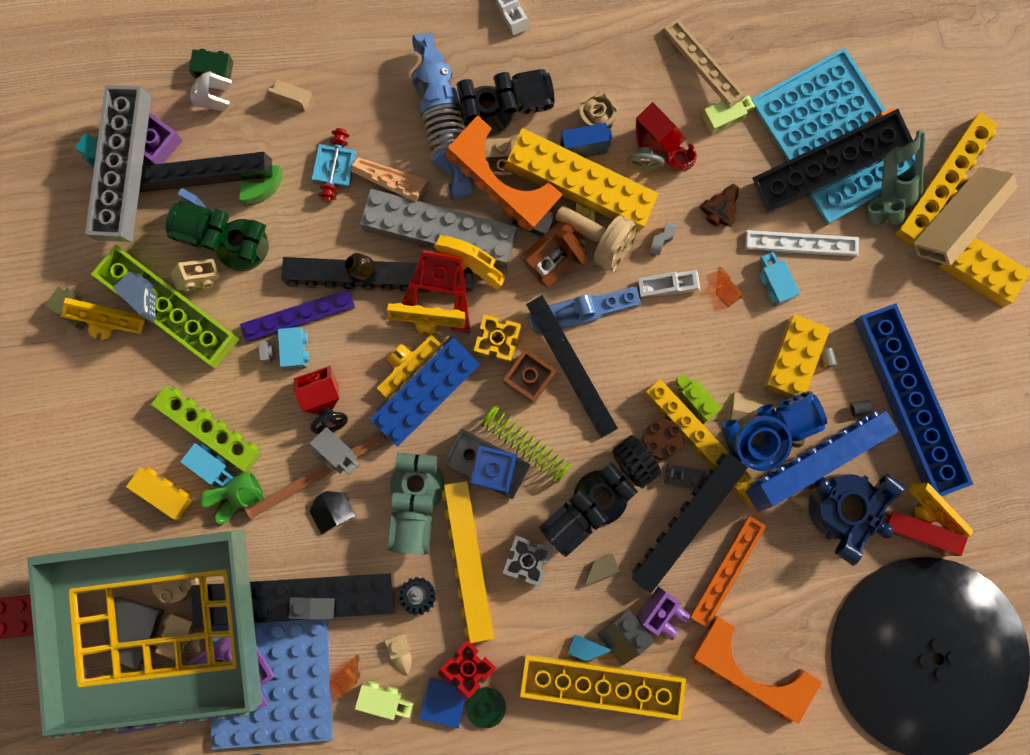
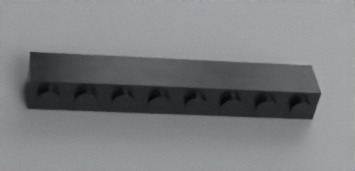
M265 152L142 166L139 193L273 177L272 159Z
M729 452L726 455L723 453L715 462L718 465L714 471L710 469L704 476L706 480L702 486L697 485L691 493L694 497L690 502L686 500L679 509L682 511L678 517L674 516L668 523L670 528L667 532L664 533L662 531L655 540L657 545L654 549L650 547L644 554L646 558L642 564L638 562L631 571L634 573L632 579L649 593H652L748 469L745 464Z

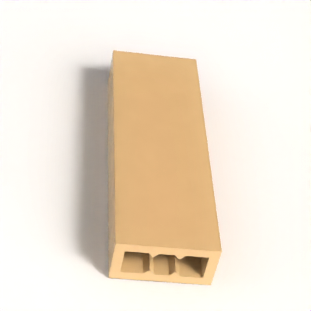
M980 166L913 243L917 256L951 266L1018 188L1015 174Z

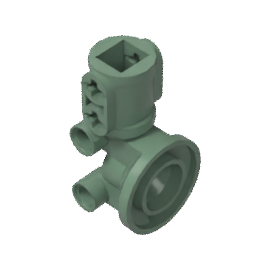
M397 453L396 469L390 482L392 493L391 510L397 512L391 515L388 551L417 555L429 553L432 516L428 514H432L433 507L442 498L441 490H445L443 474L437 467L438 456ZM413 475H419L424 480V487L419 492H411L407 488V482Z

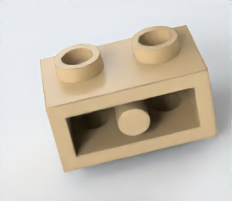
M214 259L177 263L170 274L177 291H191L201 287L203 289L210 288L220 276Z

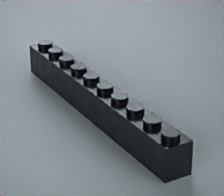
M283 257L281 279L290 287H298V284H304L310 288L324 285L325 288L334 289L336 286H343L345 289L362 287L364 290L381 288L383 291L400 289V291L406 292L418 263L373 261V274L366 280H359L347 274L345 269L346 260ZM467 267L464 270L466 294L473 292V272ZM419 289V292L429 293L430 290Z

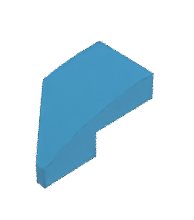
M574 635L568 654L588 662L611 653L612 649Z

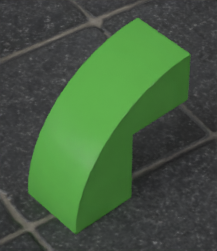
M272 165L273 177L264 178L263 183L241 182L239 200L243 206L261 203L275 193L283 177V170L280 165Z

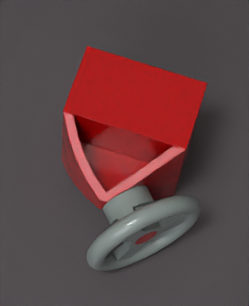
M654 102L636 117V138L640 149L639 154H633L627 158V163L640 169L660 168L665 163L664 159L654 155V153L667 154L670 152L671 154L686 140L678 127Z

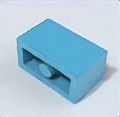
M301 327L278 329L280 367L284 370L307 368V362H309V352L305 348V344L308 343L307 332H304Z

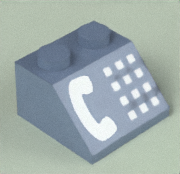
M129 271L113 289L139 315L152 323L155 321L156 293L151 289L153 285L139 273L135 275Z

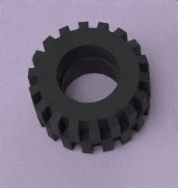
M630 435L612 449L615 460L636 486L643 489L661 475V469L656 459L638 438Z

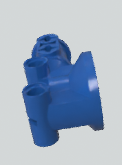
M812 391L802 392L780 402L777 405L776 411L772 404L759 407L756 410L758 417L750 419L741 428L735 419L721 424V429L731 454L739 461H742L747 467L757 471H768L780 466L789 456L792 442L803 440L825 429V424H827L825 411L819 399ZM764 431V438L761 442L751 443L756 434Z

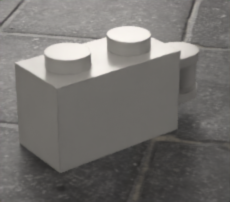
M327 427L310 442L314 449L312 453L319 460L323 458L325 460L324 464L331 471L335 469L339 474L345 471L350 475L360 466L355 461L357 457L353 451Z

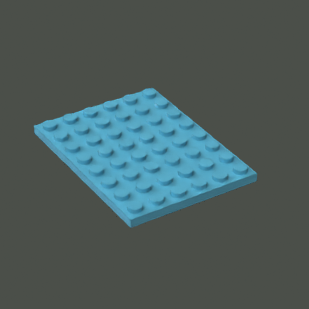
M845 47L751 99L755 105V111L787 161L864 125L879 113L886 111ZM915 154L908 160L898 163L897 176L915 164ZM884 161L809 195L827 225L881 195Z

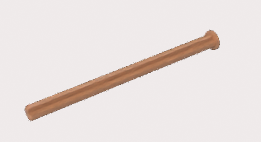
M380 432L351 450L356 457H359L385 442L386 438ZM324 464L264 498L262 501L249 508L244 507L248 517L254 520V516L333 471Z

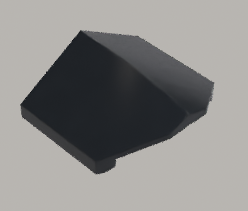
M325 491L316 496L309 511L321 535L356 516L345 493Z

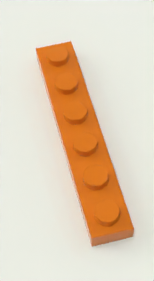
M751 516L746 518L691 613V619L706 628L709 627L765 530L766 525Z

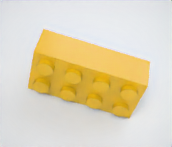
M976 237L951 266L942 263L938 266L941 270L1002 308L1013 303L1030 275L1028 269Z
M796 314L792 315L786 324L763 388L787 398L806 392L830 328Z

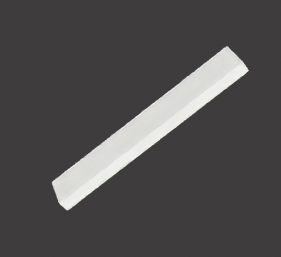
M746 230L745 250L857 257L859 255V237Z

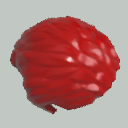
M692 143L688 144L687 150L679 146L671 154L669 152L666 155L667 164L680 172L691 169L697 160V153Z

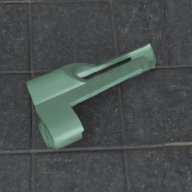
M918 130L915 139L910 144L904 147H898L897 145L884 157L881 196L870 201L867 205L869 223L879 225L885 219L895 225L902 223L905 220V208L915 204L918 197L923 194L924 131ZM915 154V164L897 176L898 163L908 160Z

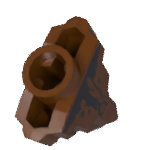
M732 184L726 187L721 194H716L710 200H705L699 207L707 215L706 220L711 225L718 227L722 224L732 227L736 219L734 216L737 209L735 201L739 193L737 185Z

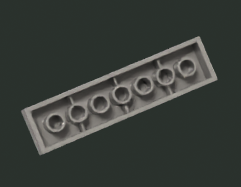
M105 85L85 235L97 241L133 242L152 97L141 86Z
M370 189L360 223L364 231L435 249L433 246L440 235L460 239L480 248L496 259L494 265L505 268L508 266L517 233L516 226L420 201L414 202L405 197Z

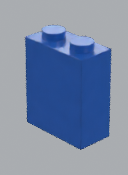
M606 123L562 130L560 146L584 158L607 154L610 140H612L611 129H607Z

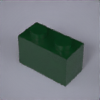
M192 49L189 71L194 78H198L203 73L211 71L213 74L231 79L233 60L228 53L224 51L210 52L207 49Z

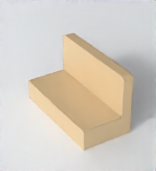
M276 80L273 88L268 87L267 89L271 99L306 111L312 96L310 91Z

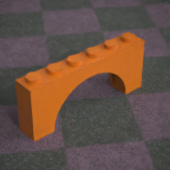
M477 115L446 149V157L451 163H456L465 176L471 177L479 189L485 190L493 202L499 203L507 215L513 216L521 228L530 231L563 194L550 182L532 191L516 190L502 183L492 173L485 157V141L492 128Z
M714 616L691 655L692 658L696 659L694 664L702 669H705L707 666L713 670L711 673L713 676L720 680L723 677L730 681L729 686L737 691L742 688L747 692L745 696L755 702L757 699L764 702L763 707L772 713L777 710L781 713L780 718L790 724L792 721L799 724L822 681L802 669H799L790 680L781 684L765 685L752 681L742 673L732 655L731 639L735 627L720 617Z

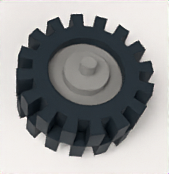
M415 577L413 580L412 578L408 579L409 582H404L403 588H400L399 598L401 605L408 613L413 615H424V612L428 613L429 609L433 608V603L436 602V592L433 586L422 577L421 579Z

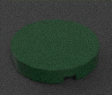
M491 687L478 688L468 699L466 705L467 716L470 721L481 728H492L499 724L506 710L502 694Z

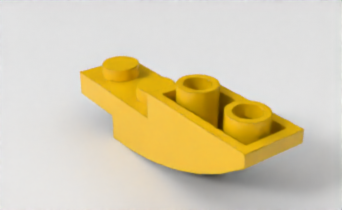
M443 235L437 238L433 247L439 253L462 256L463 270L469 267L474 274L479 275L489 286L496 290L502 286L505 275L493 266L496 259L488 253L460 239Z

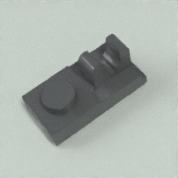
M667 464L664 484L695 489L697 485L702 486L704 484L706 471Z

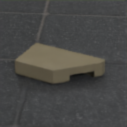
M613 553L594 560L585 581L586 586L620 572Z

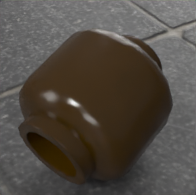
M353 253L346 259L345 269L349 276L359 280H366L374 272V262L369 256Z

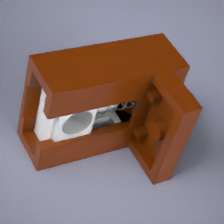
M558 222L520 256L539 283L547 288L576 263L584 266L589 262L585 256L587 252L584 249V243L579 238L576 239L573 234L574 230L569 224ZM546 259V265L542 268L541 264Z

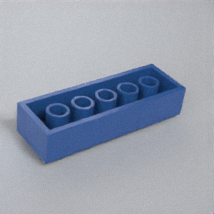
M450 336L368 418L398 447L480 364L454 337Z

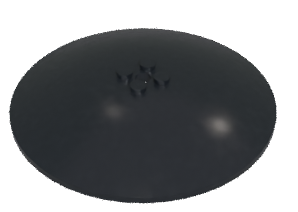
M915 557L883 566L868 575L850 593L838 614L834 626L831 643L832 670L838 692L846 708L856 722L870 736L881 744L904 755L972 754L992 743L1008 728L1024 701L1030 677V653L1022 622L1008 598L996 585L979 572L963 564L942 558ZM939 653L941 656L939 664H934L932 660L933 655Z

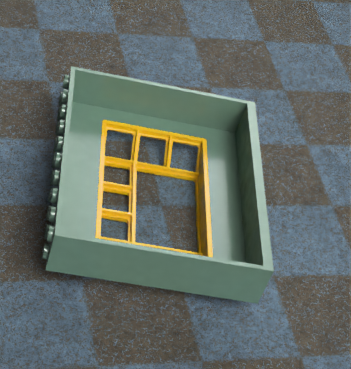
M244 529L27 557L42 736L51 735V738L54 739L63 737L66 733H72V736H79L85 734V731H92V734L105 732L109 728H113V731L124 730L126 726H133V729L144 728L147 726L146 724L154 723L156 727L166 725L168 721H174V724L188 722L187 719L195 718V722L208 720V717L216 716V719H224L229 717V714H236L237 717L249 715V712L255 711L256 707L262 704ZM207 577H224L225 600L209 601ZM199 578L204 632L118 642L113 595L114 588ZM105 590L107 613L80 618L77 594ZM226 606L229 631H212L210 607ZM108 620L110 644L82 648L80 625ZM213 638H230L231 662H215ZM205 639L207 663L183 665L181 642ZM173 643L176 666L152 669L150 645ZM142 647L144 670L121 673L119 649ZM111 651L113 674L85 679L83 655Z

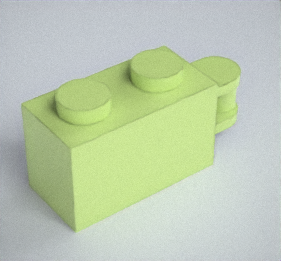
M749 95L730 108L721 100L717 104L711 103L707 105L702 118L711 135L745 120L748 112L755 109V105Z
M368 681L361 686L355 710L394 720L396 715L410 718L414 703L401 699L402 693H399L397 688L387 686V689L379 687V683ZM399 704L405 705L403 711L398 710Z

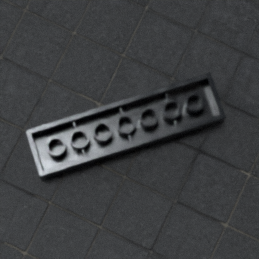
M896 109L767 170L752 179L767 213L770 214L884 161V157L897 145L898 147L907 146L913 139L899 109Z

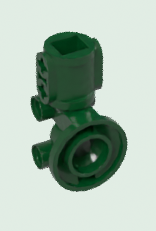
M180 201L179 204L175 203L167 215L165 229L168 238L197 248L204 247L216 251L220 261L232 270L248 271L256 268L263 262L269 249L268 237L265 233L266 225L261 222L237 219L228 223L230 214L219 209H213L212 211L186 201ZM238 234L244 235L240 245H230L233 237Z

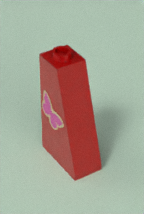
M894 510L884 513L883 523L891 524L894 529V535L945 556H962L968 537Z

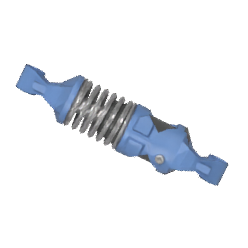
M432 33L415 34L412 36L413 48L415 52L422 56L419 66L411 74V78L421 99L419 111L422 122L425 123L424 129L427 130L425 134L428 136L427 142L430 143L429 149L432 150L430 152L432 163L452 177V182L449 183V194L452 200L471 197L472 189L468 177L461 172V168L456 163H451L445 154L449 145L466 128L462 119V113L460 112L458 92L451 86L450 82L452 77L451 67L444 62L442 54L435 47Z

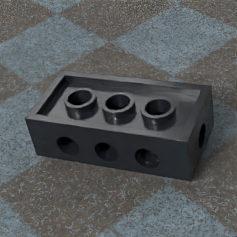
M461 428L443 464L471 479L479 445L501 451L504 450ZM473 451L475 453L474 459L466 460L464 458L465 453ZM517 457L509 492L493 491L513 500L531 464Z

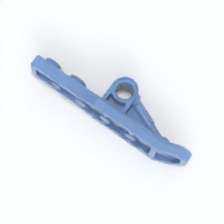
M635 286L600 296L582 295L575 299L548 306L560 327L566 329L597 321L606 314L640 306L641 301ZM530 313L528 315L530 329L538 334H542Z

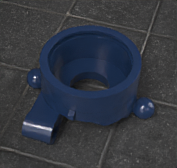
M888 473L878 480L875 487L868 481L866 475L861 477L853 474H833L825 478L822 477L814 482V488L810 494L808 504L810 518L814 526L825 535L826 539L841 540L835 549V554L854 566L862 558L864 545L869 536H873L876 532L882 538H890L893 535L894 529L891 524L883 523L884 512L902 494L905 486ZM850 494L857 495L864 505L862 516L855 521L847 520L841 512V503Z

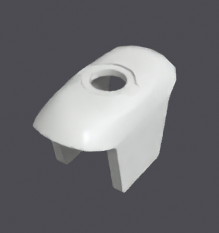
M211 71L203 73L197 78L191 88L190 99L195 107L224 111L230 105V101L210 95L208 89L210 87L227 90L232 84V80L213 74Z

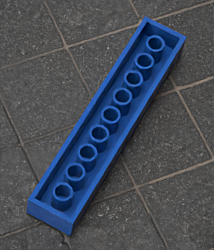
M897 303L862 315L854 320L921 482L929 483L940 496L973 485Z

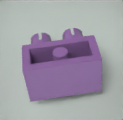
M658 586L636 618L643 626L657 636L663 633L670 640H674L675 636L671 632L678 635L679 630L669 624L668 621L673 616L684 624L687 620L683 616L689 619L690 613L680 607L681 602Z

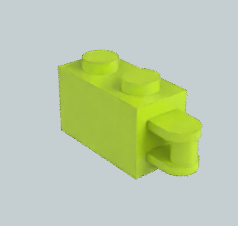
M680 375L676 379L675 384L682 391L679 396L703 423H706L722 409L697 380L692 382L686 375Z

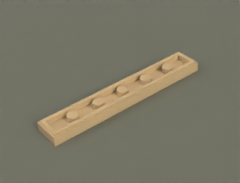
M678 19L663 28V33L729 108L745 98V94Z

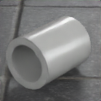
M833 348L822 350L821 359L824 368L837 365Z

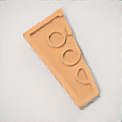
M359 157L352 164L351 172L414 202L418 201L428 184V179Z

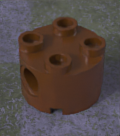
M666 419L654 421L644 430L642 443L655 459L665 460L674 456L681 449L683 443L681 428L674 422Z

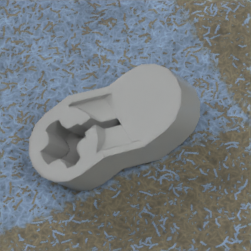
M666 222L663 233L653 237L649 253L660 255L663 244L673 240L677 224Z

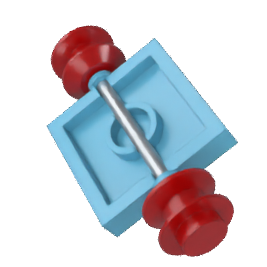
M336 128V130L331 131L334 138H330V142L334 146L319 144L312 181L324 183L320 185L323 192L318 193V196L324 202L330 203L332 200L337 199L334 193L338 192V189L334 185L350 187L351 168L355 162L356 150L342 148L348 145L345 138L350 137L347 131L342 128Z

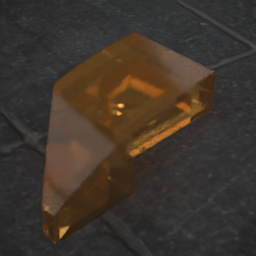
M720 266L717 274L716 295L728 308L742 298L743 293L731 282V277Z
M358 655L329 683L341 698L357 684V680L360 678Z

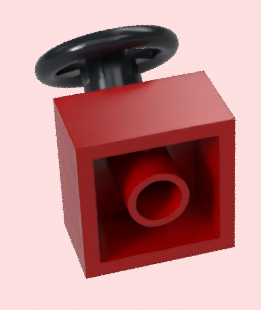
M330 365L294 378L293 391L302 412L319 416L310 424V430L313 433L320 434L326 427L331 432H335L347 424L348 417L345 413L333 411L339 400V385Z

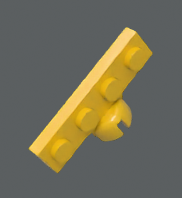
M65 298L61 317L88 323V333L90 336L96 339L97 333L101 334L100 340H106L111 337L114 329L141 334L145 318L136 313Z
M388 303V320L412 322L415 324L417 332L421 335H424V332H427V336L434 334L438 326L464 328L465 312L460 310H443L438 307L425 308L419 305L408 306L401 303Z
M431 334L413 352L409 351L402 344L398 345L394 350L402 358L399 359L393 352L387 356V361L393 366L394 370L377 389L388 398L441 344Z
M929 483L912 484L910 486L909 492L919 501L916 503L919 507L914 509L916 519L930 524L938 522L949 531L971 537L973 529Z

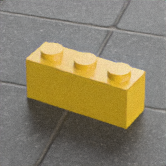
M139 467L126 487L172 519L180 520L193 501L188 497L190 494L181 488L179 490L173 487L174 483L167 478L161 479L156 476L158 472L154 469Z

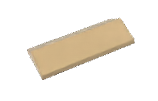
M734 392L729 420H737L741 428L750 419L758 417L756 410L759 407L772 404L776 411L780 401ZM764 431L759 432L755 436L764 437ZM805 439L792 443L804 445Z

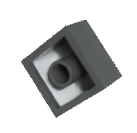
M626 609L597 634L606 646L612 649L611 652L622 665L642 654L655 642L629 609Z

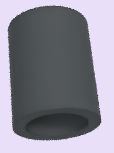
M870 401L851 403V414L853 417L871 414L872 406Z

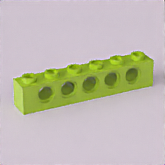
M164 386L151 403L152 406L243 472L251 470L262 455L257 451L259 449L257 445L251 441L247 444L242 440L243 435L235 430L233 432L227 429L228 425L220 419L216 421L211 418L213 416L211 412L205 408L200 410L196 407L197 402L190 397L187 399L182 397L181 394L183 392L176 387L169 388ZM177 401H180V408L178 410H174V404ZM192 412H195L196 418L190 422L189 416ZM211 423L212 428L206 433L204 427L206 424ZM226 434L227 440L221 444L219 439L221 435ZM241 445L243 448L242 453L236 455L235 448Z

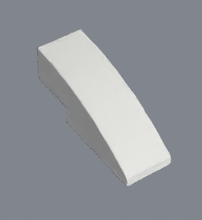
M494 0L513 36L529 29L528 18L520 7L519 0Z
M696 270L679 273L675 271L638 278L641 297L701 291L699 276Z

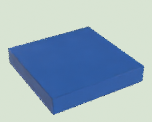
M479 445L470 484L508 493L517 454Z
M430 678L420 719L459 728L465 700L455 691L457 685L447 684L444 681Z

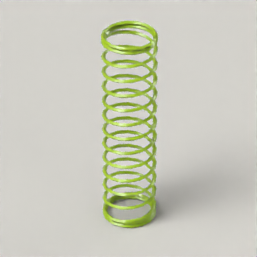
M494 406L483 419L481 426L483 425L484 427L487 424L486 429L489 430L495 425L492 434H496L502 428L498 439L503 438L508 433L504 441L505 444L515 436L510 448H514L520 442L516 452L519 453L526 447L522 455L523 458L533 450L528 462H531L539 455L535 462V467L547 457L540 469L542 472L552 463L546 474L547 476L560 465L553 477V481L557 484L572 464L569 462L558 474L565 462V459H562L550 472L559 457V454H557L545 466L553 449L538 463L547 445L532 458L541 443V440H539L526 453L535 435L519 450L529 431L513 445L523 429V426H521L507 441L517 422L501 436L511 417L495 431L505 412L489 427V424L499 410L498 407Z

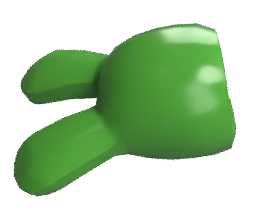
M243 472L232 478L227 486L207 491L202 495L200 503L203 507H210L221 500L228 499L214 514L215 521L218 524H225L238 508L248 507L262 501L264 494L252 472Z

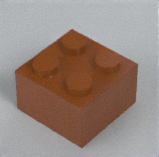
M524 349L503 379V384L535 405L556 375L557 370L527 349Z

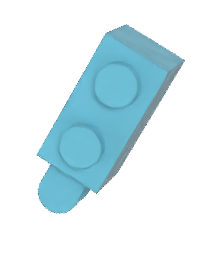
M774 252L760 257L763 266L759 276L760 281L764 286L766 285L768 298L772 303L774 302L775 306L792 300L801 294L785 260L778 261ZM768 261H772L773 264L769 266Z
M194 443L180 462L210 485L216 486L220 484L222 487L227 486L228 482L234 478L233 475L227 472L230 468L226 464L227 460L219 454L217 456L211 453L212 449L206 444ZM226 475V479L221 481L222 477Z

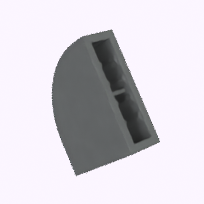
M121 596L114 597L118 642L155 638L164 610ZM105 620L104 624L106 644H110L108 620ZM142 647L119 649L121 664L136 670L144 668Z

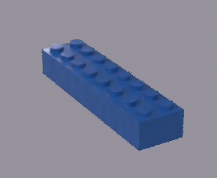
M876 411L869 416L861 418L857 423L844 428L842 432L832 435L825 442L812 447L813 449L798 455L796 459L788 461L779 469L769 472L762 479L752 482L750 484L751 488L746 490V493L757 512L774 507L899 431L887 411L880 414Z

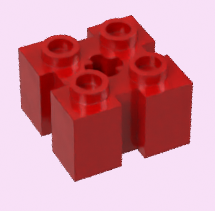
M468 640L456 651L454 655L456 660L454 661L450 658L437 673L447 684L453 681L457 685L455 691L466 702L480 687L477 682L480 681L483 684L496 669L486 657L481 660L477 656L479 650ZM462 668H464V669L469 668V669H470V672H469L470 675H469V674H465V673L463 672L464 670H463Z

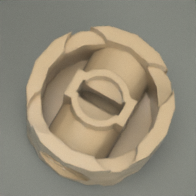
M593 92L588 94L582 100L579 108L578 119L580 126L606 123L607 129H611L614 125L617 111L614 99L606 93Z
M193 578L153 583L151 586L153 593L161 602L176 603L185 601L192 596V585H197L198 580Z

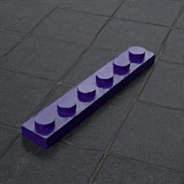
M347 289L241 323L240 326L244 340L248 343L276 334L278 329L298 327L354 309L355 305L350 290Z

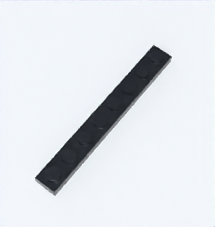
M543 295L527 303V308L600 437L603 438L617 430L618 427Z

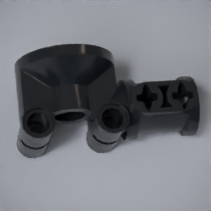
M545 69L518 73L512 76V80L508 72L498 73L493 77L495 87L480 86L474 88L471 79H464L456 84L464 124L467 127L478 115L492 128L487 136H494L503 132L511 122L512 113L519 111L521 115L543 112L552 109L555 103L551 76L548 72L546 73ZM490 100L495 104L490 108H484L479 102Z
M610 462L603 470L593 471L583 476L574 489L573 497L569 499L571 504L566 502L539 529L562 556L567 557L593 533L592 527L597 530L601 525L616 521L624 513L628 501L638 491L616 466ZM599 488H606L611 494V500L606 505H599L594 500V493Z

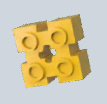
M484 314L480 326V333L483 334V337H477L474 355L488 359L490 354L495 355L496 361L511 365L515 352V346L512 345V342L517 343L521 324L506 320L504 325L499 323V318ZM497 336H500L502 340L499 343H495V340H493L496 339Z

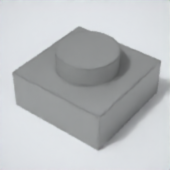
M259 341L260 361L272 363L271 357H274L273 346H270L267 341Z

